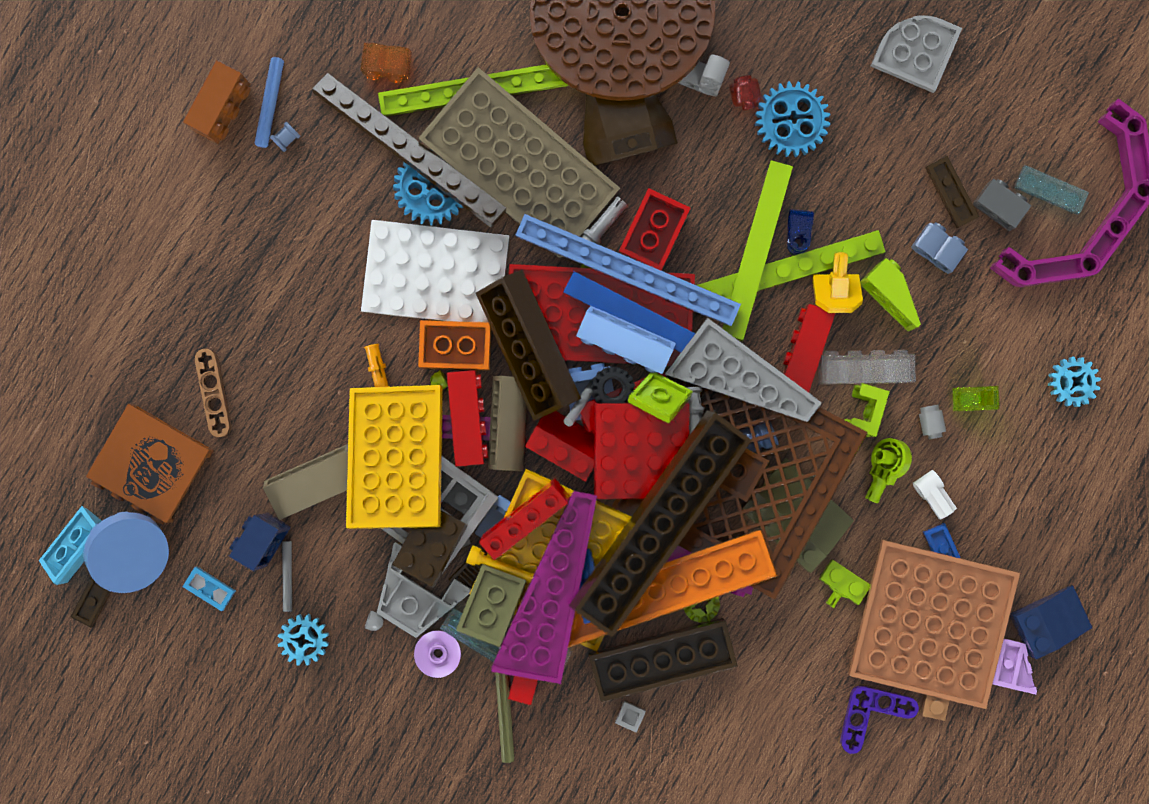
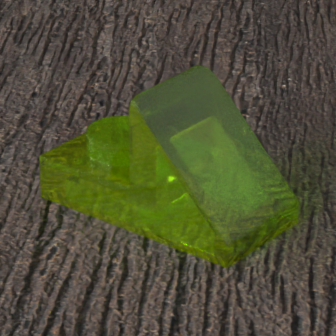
M999 386L953 388V411L999 410Z

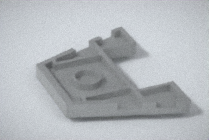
M395 542L377 614L417 638L469 595L471 588L454 579L442 599L401 574L402 570L392 565L402 547L401 544Z

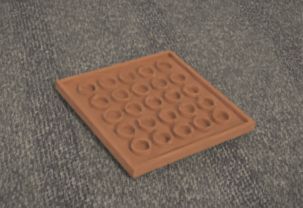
M882 539L848 675L986 709L1020 573Z

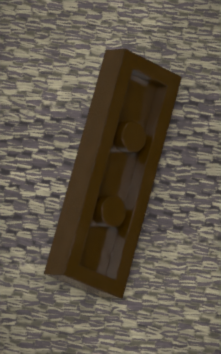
M948 156L925 167L956 228L979 217Z

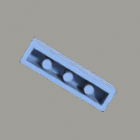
M590 306L586 311L576 335L587 345L595 344L602 347V350L608 354L620 355L630 364L638 363L645 366L647 371L663 374L676 344L593 306Z

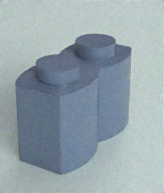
M929 223L924 227L911 248L940 270L949 274L954 271L968 249L964 246L965 242L956 236L950 237L945 233L946 229L942 225Z

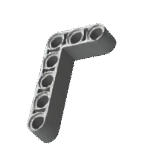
M710 55L707 64L699 62L678 83L704 94L717 96L730 62L723 57Z

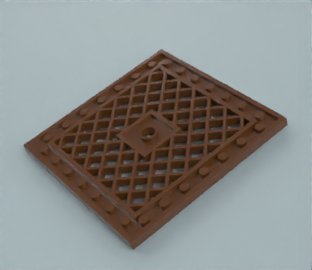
M682 381L680 384L685 388L700 387L685 381ZM702 387L700 396L702 397L705 391L707 401L702 402L701 406H709L710 411L715 412L713 405L725 401L727 412L718 415L722 418L729 417L731 424L738 430L750 428L752 435L750 444L754 443L757 454L746 448L735 464L744 467V474L741 477H734L731 469L719 486V488L733 496L722 499L720 489L718 488L716 491L718 500L707 503L704 508L707 521L697 524L693 523L678 546L691 553H695L721 544L722 542L718 541V539L729 537V540H733V535L745 532V535H747L749 530L761 527L777 577L750 586L776 600L868 433L820 407L808 422L781 413L767 416L766 409L763 407L761 409L764 418L751 421L749 411L760 408V406L754 404L747 406V403L742 401V408L731 411L728 400L733 399V397L723 394L722 397L711 400L708 389ZM745 412L748 423L736 426L733 415ZM782 418L785 429L772 432L769 421ZM786 418L798 423L799 425L788 428ZM766 423L769 434L756 437L753 426ZM806 428L820 436L809 439ZM803 429L806 440L793 443L790 432ZM786 434L789 445L777 448L774 437ZM770 438L773 450L761 453L758 442ZM827 439L834 442L831 449L829 448ZM824 440L827 451L814 454L811 443ZM807 445L810 456L797 459L794 448ZM791 449L794 461L781 464L778 453ZM775 454L778 465L768 468L770 461L763 457ZM826 456L824 462L818 470L815 459ZM812 460L815 472L802 475L799 464ZM796 465L799 477L786 480L783 469ZM779 470L782 482L770 485L767 473ZM764 476L766 486L756 489L761 478ZM815 477L807 490L804 480ZM800 481L804 493L791 496L788 484ZM784 486L787 497L775 501L772 489ZM768 491L771 502L758 505L756 494ZM752 496L755 507L743 510L740 499L748 503ZM644 498L616 499L612 508L632 516ZM803 498L795 511L793 500ZM736 500L739 511L727 515L724 503ZM789 502L792 514L779 517L776 505ZM720 505L723 516L711 519L708 508ZM773 507L776 518L763 522L760 510ZM756 511L759 523L747 526L744 515ZM740 516L743 528L731 531L728 519ZM791 519L784 532L781 521ZM724 521L727 532L715 535L712 524ZM777 523L780 535L768 538L765 526ZM708 525L711 536L696 528ZM780 539L778 545L772 553L769 542Z

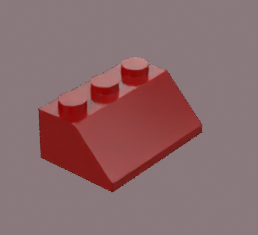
M557 411L542 417L525 447L586 482L594 468L593 432L586 433L585 428L576 422L572 426H567L564 423L566 417Z

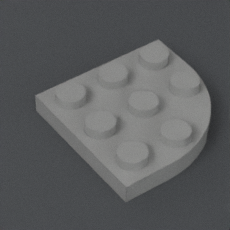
M925 15L913 16L898 22L883 37L870 66L934 93L962 28L937 17Z

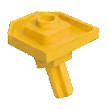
M838 252L834 254L833 272H830V274H813L812 277L815 304L828 313H852L863 302L859 274H847V253Z

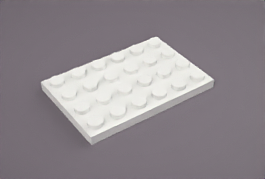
M372 220L361 312L437 321L488 322L475 293L505 276L510 236Z

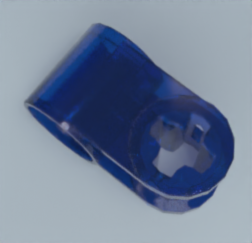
M789 210L787 249L793 255L804 253L810 246L814 220L813 211ZM796 239H800L801 247H798V244L795 242Z

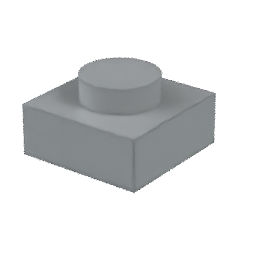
M624 700L615 723L637 733L646 710Z

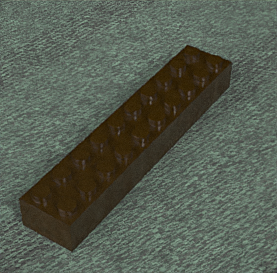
M706 411L569 606L613 638L752 440L716 412Z

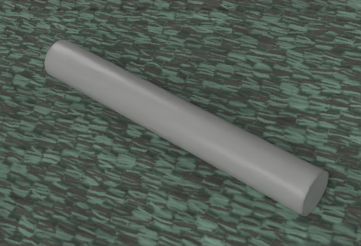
M590 380L580 395L582 399L576 401L566 416L564 423L567 426L573 425L592 396V380Z
M282 541L283 611L289 612L292 611V541Z

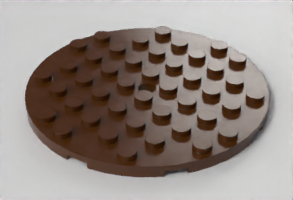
M531 0L530 24L533 39L546 65L558 78L572 88L584 94L606 100L641 99L658 94L677 84L702 59L710 43L715 22V0ZM620 8H626L629 13L628 16H617L616 11Z

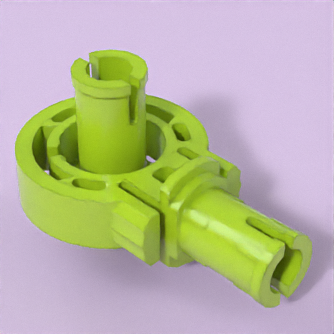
M886 438L874 447L871 455L872 469L869 473L873 476V481L865 495L866 499L879 503L886 485L894 486L897 478L902 477L909 470L912 455L906 443L897 439Z

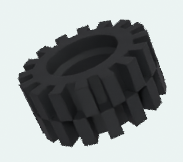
M606 367L598 371L597 375L593 377L591 394L597 403H628L629 396L635 387L632 376L626 370L618 367ZM610 379H616L621 383V393L616 397H609L604 391V385Z

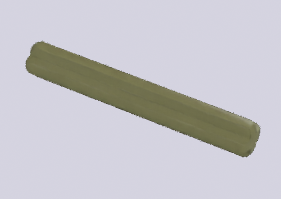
M495 673L501 759L503 763L514 762L511 705L510 699H508L510 693L509 677L507 674Z

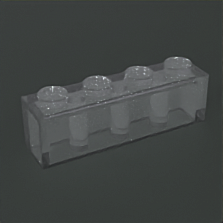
M885 350L871 351V355H862V351H848V355H839L838 351H826L824 356H821L818 364L819 385L916 382L915 354H908V350H894V354L885 355Z

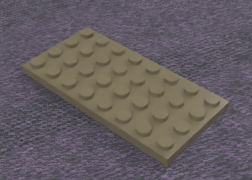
M479 67L418 138L442 160L505 206V213L519 225L524 214L580 237L620 189V187ZM554 253L559 259L563 257L559 254Z

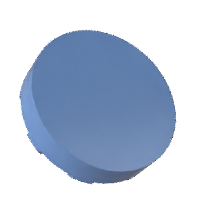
M127 511L110 516L93 527L86 540L83 556L91 577L98 585L112 592L130 593L147 587L160 576L168 561L169 547L165 535L153 519L139 513Z

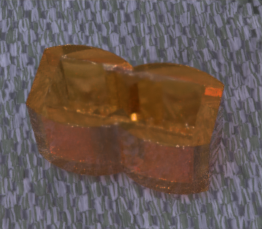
M364 43L360 70L368 79L379 80V77H388V80L391 82L402 83V80H408L412 52L409 48Z

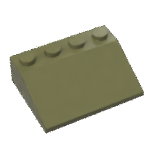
M785 458V459L781 462V464H784V463H787V462H790V461H789L787 458ZM795 466L783 469L786 480L799 477ZM779 470L772 472L768 476L770 485L782 482ZM805 479V486L808 490L812 481ZM765 480L758 488L766 486ZM800 481L788 484L791 496L804 493ZM784 486L772 489L775 501L787 497ZM768 491L756 494L758 505L771 502ZM752 496L748 503L744 502L741 505L743 510L755 507ZM803 498L793 500L795 511ZM832 500L797 560V563L809 573H812L854 522ZM789 502L776 505L779 517L792 514ZM773 507L760 510L763 522L776 518ZM756 511L745 514L755 524L759 523ZM791 519L781 521L784 532ZM777 523L765 526L769 537L780 535ZM779 539V540H775L774 542H775L776 544H778L779 541H780V539Z

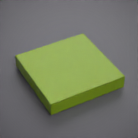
M650 372L629 396L628 403L670 423L692 397L693 391L656 372Z

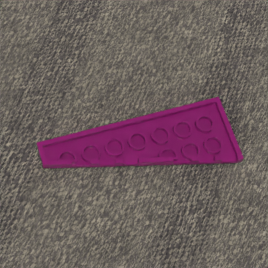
M577 491L572 492L492 664L491 672L561 684L575 613L569 604L579 591L597 495Z

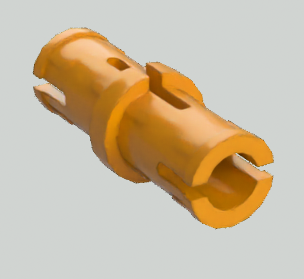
M379 343L365 346L364 349L366 350L370 366L368 367V372L372 374L374 387H389L385 368L387 367L386 363L383 364Z

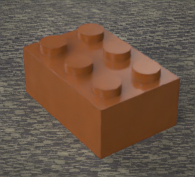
M216 60L183 123L195 133L219 144L220 140H224L228 134L229 128L227 127L229 123L237 117L242 99L245 100L248 97L250 83L240 72Z

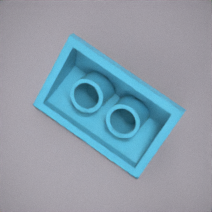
M81 506L39 559L46 573L56 585L68 583L84 563L83 550L86 540L93 527L102 521L83 506Z

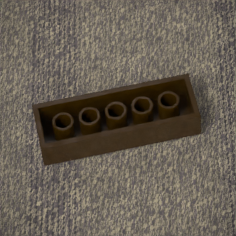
M523 270L503 276L476 292L475 294L533 420L535 421L582 399Z
M724 618L588 653L600 702L738 667Z

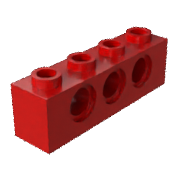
M554 478L486 531L479 543L493 560H496L568 504L570 495Z

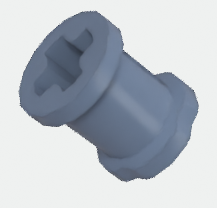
M287 122L284 123V127L275 136H270L284 152L287 150L286 147L295 138L299 139L301 137Z

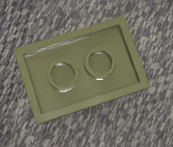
M482 564L456 631L500 648L527 581Z

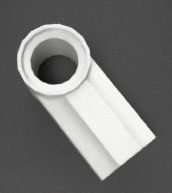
M931 470L913 482V486L924 500L926 499L938 519L949 516L957 509L944 490V484L935 471Z

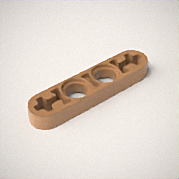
M201 349L195 355V365L208 429L215 437H225L231 431V420L218 357L210 349ZM205 353L207 356L212 357V360L208 361L209 368L215 369L214 372L207 371L203 373L202 371L203 369L207 370L206 363L201 362ZM210 375L215 376L217 379V384L214 388H208L205 385V379ZM213 398L221 400V408L217 411H213L209 406ZM224 413V417H219L220 422L226 425V428L222 429V433L219 430H215L218 420L217 418L212 419V414L219 415Z

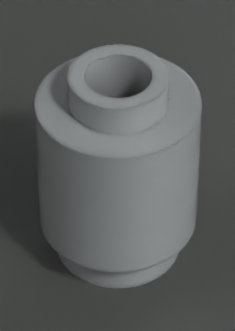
M939 405L920 408L921 414H919L923 436L928 435V439L943 437L942 432H946L943 412L939 410Z

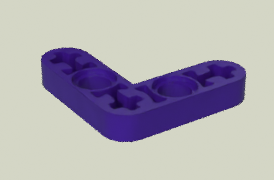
M859 685L854 687L850 693L840 738L842 748L850 754L858 753L861 750L871 710L910 719L917 715L919 711L918 703L909 696ZM862 691L867 695V700L863 699L861 707L865 708V711L853 708V705L859 706V699L856 698V695L861 694ZM881 696H888L891 703L887 708L879 707L878 700ZM896 698H899L897 702L906 705L907 701H909V704L913 706L912 710H908L905 713L904 709L896 707V711H893L896 706ZM855 713H859L863 717L862 723L858 726H854L850 722L851 716ZM848 728L860 731V734L855 732L854 740L857 741V745H852L851 748L846 743V740H850L852 737V732L848 731Z

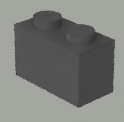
M992 179L986 184L973 202V205L1002 227L1011 231L1017 227L1031 205L1027 203L1026 197L1009 190V186L999 179Z

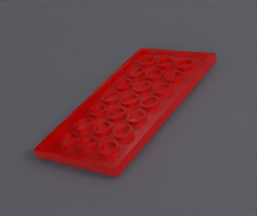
M509 264V274L523 270L564 360L630 364L623 359L624 357L617 354H608L602 350V347L595 344L587 345L580 340L581 338L576 336L586 311L590 306L563 293L574 271L692 331L693 310L595 269ZM668 273L695 285V274ZM673 349L666 366H671L681 353Z

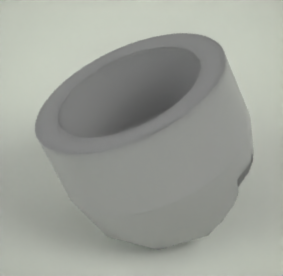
M370 611L365 629L377 631L383 626V618L377 612Z

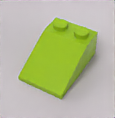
M886 258L879 262L860 281V284L907 331L916 329L921 324L904 275L900 272L901 267L894 260L891 259L889 261Z

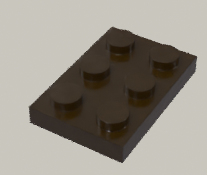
M441 510L440 527L412 528L392 565L434 588L468 524Z

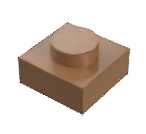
M925 694L920 715L945 721L950 700Z

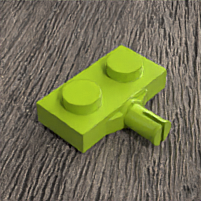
M830 560L819 578L833 591L826 602L832 608H835L841 597L848 598L855 604L860 605L870 588L869 583L834 560Z

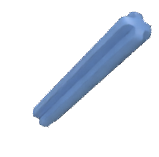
M272 57L270 61L255 138V145L262 148L268 147L284 65L283 59Z

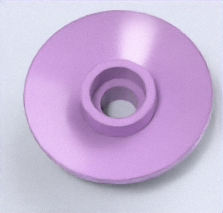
M431 631L423 635L417 642L414 650V659L416 665L424 674L435 678L445 677L457 668L461 659V649L459 643L451 634L444 631ZM434 650H442V656L436 657L434 655Z

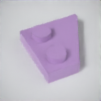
M1009 639L1003 640L993 680L994 685L1037 694V689L1032 679L1031 664L1027 658L1026 644Z

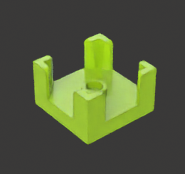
M863 383L860 386L854 385L852 397L868 401V404H866L863 412V420L852 418L851 420L845 419V421L865 430L868 433L866 437H876L890 391Z

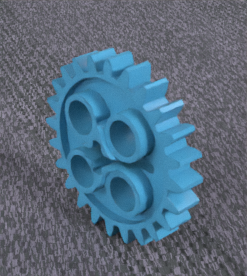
M788 81L784 89L780 83L777 86L778 91L771 88L769 90L770 96L764 94L762 98L765 103L759 102L757 106L762 110L755 113L756 117L761 118L755 122V126L762 127L757 132V135L764 134L765 137L761 142L769 141V150L774 146L777 147V155L781 150H785V157H788L791 151L797 157L799 150L806 155L808 153L807 147L814 151L816 149L814 142L821 144L823 140L820 136L828 134L823 129L830 126V122L825 121V119L829 118L831 114L824 112L828 104L821 105L820 102L824 96L816 98L817 89L809 92V84L802 89L800 88L799 81L795 87H792L791 82ZM797 103H806L808 111H800ZM782 105L786 110L785 113L778 114L774 106ZM790 115L797 119L795 124H792V120H787ZM812 116L813 119H803V117ZM774 119H775V120H786V121H781V122H779V123H773V122H772V120H774ZM800 126H809L811 133L803 134L800 131ZM777 128H786L788 136H779Z
M403 162L404 168L398 167L397 173L399 175L394 176V181L398 183L393 185V190L397 191L394 194V199L400 200L398 202L399 208L406 207L404 215L412 213L413 221L420 217L421 224L424 223L425 219H429L430 225L433 224L434 219H437L439 224H442L443 217L450 221L451 213L458 215L459 210L457 207L463 208L462 205L450 196L445 198L443 195L447 196L446 193L405 162ZM431 185L435 187L431 190H427V187L430 188ZM416 188L421 193L419 195H412L409 191ZM436 199L441 202V205L432 206L429 202Z

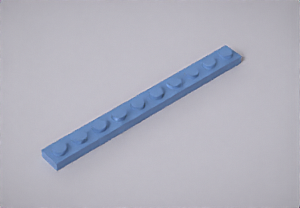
M524 214L516 233V237L728 326H732L741 305Z

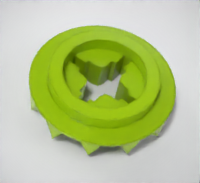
M719 597L708 601L705 605L706 613L701 608L692 609L695 605L683 608L684 612L693 621L699 623L710 621L719 611Z

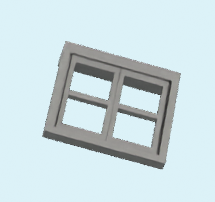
M441 456V470L453 478L441 494V502L456 482H459L478 496L460 520L468 524L449 559L445 567L446 569L498 497L460 468L455 467L445 457ZM381 528L402 544H404L409 534L402 528Z

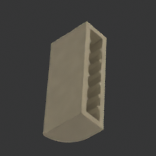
M493 376L488 469L524 471L527 405L514 377Z
M348 444L264 481L263 489L279 520L347 490Z

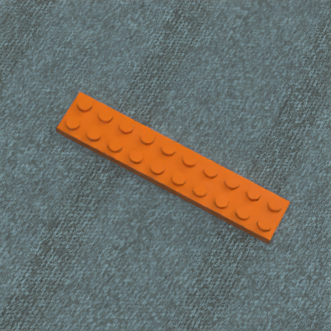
M759 530L666 562L618 631L777 577L762 531ZM575 611L568 648L607 635V633L593 623L584 624L583 617Z

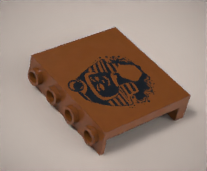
M128 404L86 477L92 480L91 484L101 490L104 487L110 490L112 497L120 501L125 499L131 502L133 509L141 513L144 511L152 515L151 519L157 523H171L174 520L172 516L205 459L210 458L214 450L135 404Z

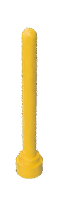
M472 546L466 563L473 566L475 564L479 566L484 564L524 579L529 583L531 582L534 574L499 560H493V558L484 555L485 552H482L481 548Z

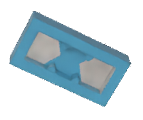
M197 566L194 567L182 586L220 611H224L236 590Z

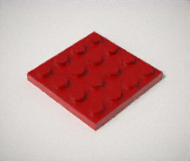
M594 403V495H597V499H642L647 496L689 437V403L683 406L670 423L630 403Z

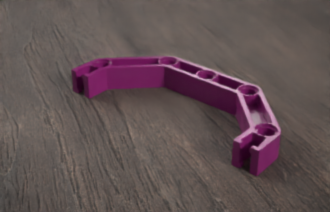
M1120 99L1115 100L1106 109L1108 112L1101 116L1098 123L1117 136L1125 185L1124 193L1079 254L1028 261L1010 247L1003 249L998 257L1002 259L1005 256L1014 264V268L1011 270L1001 265L1003 260L999 259L991 265L990 269L1013 286L1027 287L1081 279L1097 274L1149 205V135L1147 123L1142 115ZM1111 110L1122 118L1121 122L1111 117ZM1128 123L1134 125V132H1131L1128 129ZM1139 186L1145 191L1144 197L1138 193ZM1111 223L1117 225V234L1111 231ZM1084 260H1088L1090 262V271L1084 268ZM1019 269H1023L1026 272V280L1019 278Z

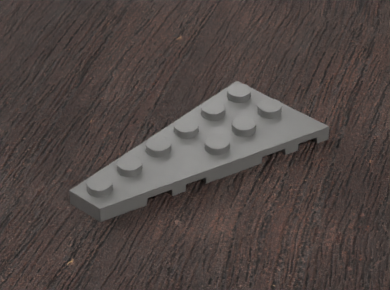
M709 318L706 319L665 373L667 376L805 422L809 421L822 404V402Z

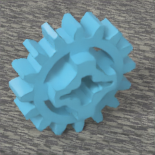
M1069 357L1068 361L1066 359L1060 360L1061 366H1053L1056 372L1048 375L1050 378H1053V382L1048 383V386L1054 387L1050 394L1058 395L1057 402L1065 400V406H1070L1073 402L1074 407H1080L1081 403L1083 405L1089 404L1088 398H1096L1093 391L1100 390L1096 382L1101 381V378L1095 377L1094 374L1098 372V369L1092 370L1090 368L1092 362L1084 364L1083 357L1078 358L1077 361L1075 357ZM1071 366H1074V367H1078V370H1075L1074 372H1072L1071 370H1068L1067 368H1069V367H1071ZM1072 378H1076L1075 383L1077 386L1072 385L1074 383ZM1075 391L1081 394L1079 397H1071L1070 395Z
M299 614L296 616V621L293 618L288 619L289 626L282 625L281 628L285 632L278 634V637L283 639L278 644V647L285 648L281 653L282 656L288 653L290 655L288 661L291 662L293 659H297V665H300L303 660L306 665L311 664V658L317 662L319 660L318 654L324 655L326 653L322 647L329 645V642L324 641V638L329 636V633H323L322 631L326 625L319 626L318 617L312 621L311 614H307L305 619ZM302 624L299 632H291L295 626ZM312 628L315 629V631L318 634V637L313 634V632L311 631ZM305 635V639L311 642L302 645V640H299V637ZM289 643H292V644H293V646L295 647L296 651H294V650L291 648V646H290ZM309 647H317L313 653L306 655Z

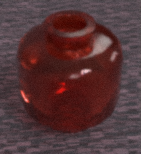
M751 75L734 78V83L729 86L733 105L736 107L742 106V110L755 108V103L759 102L762 98L758 80L752 78Z

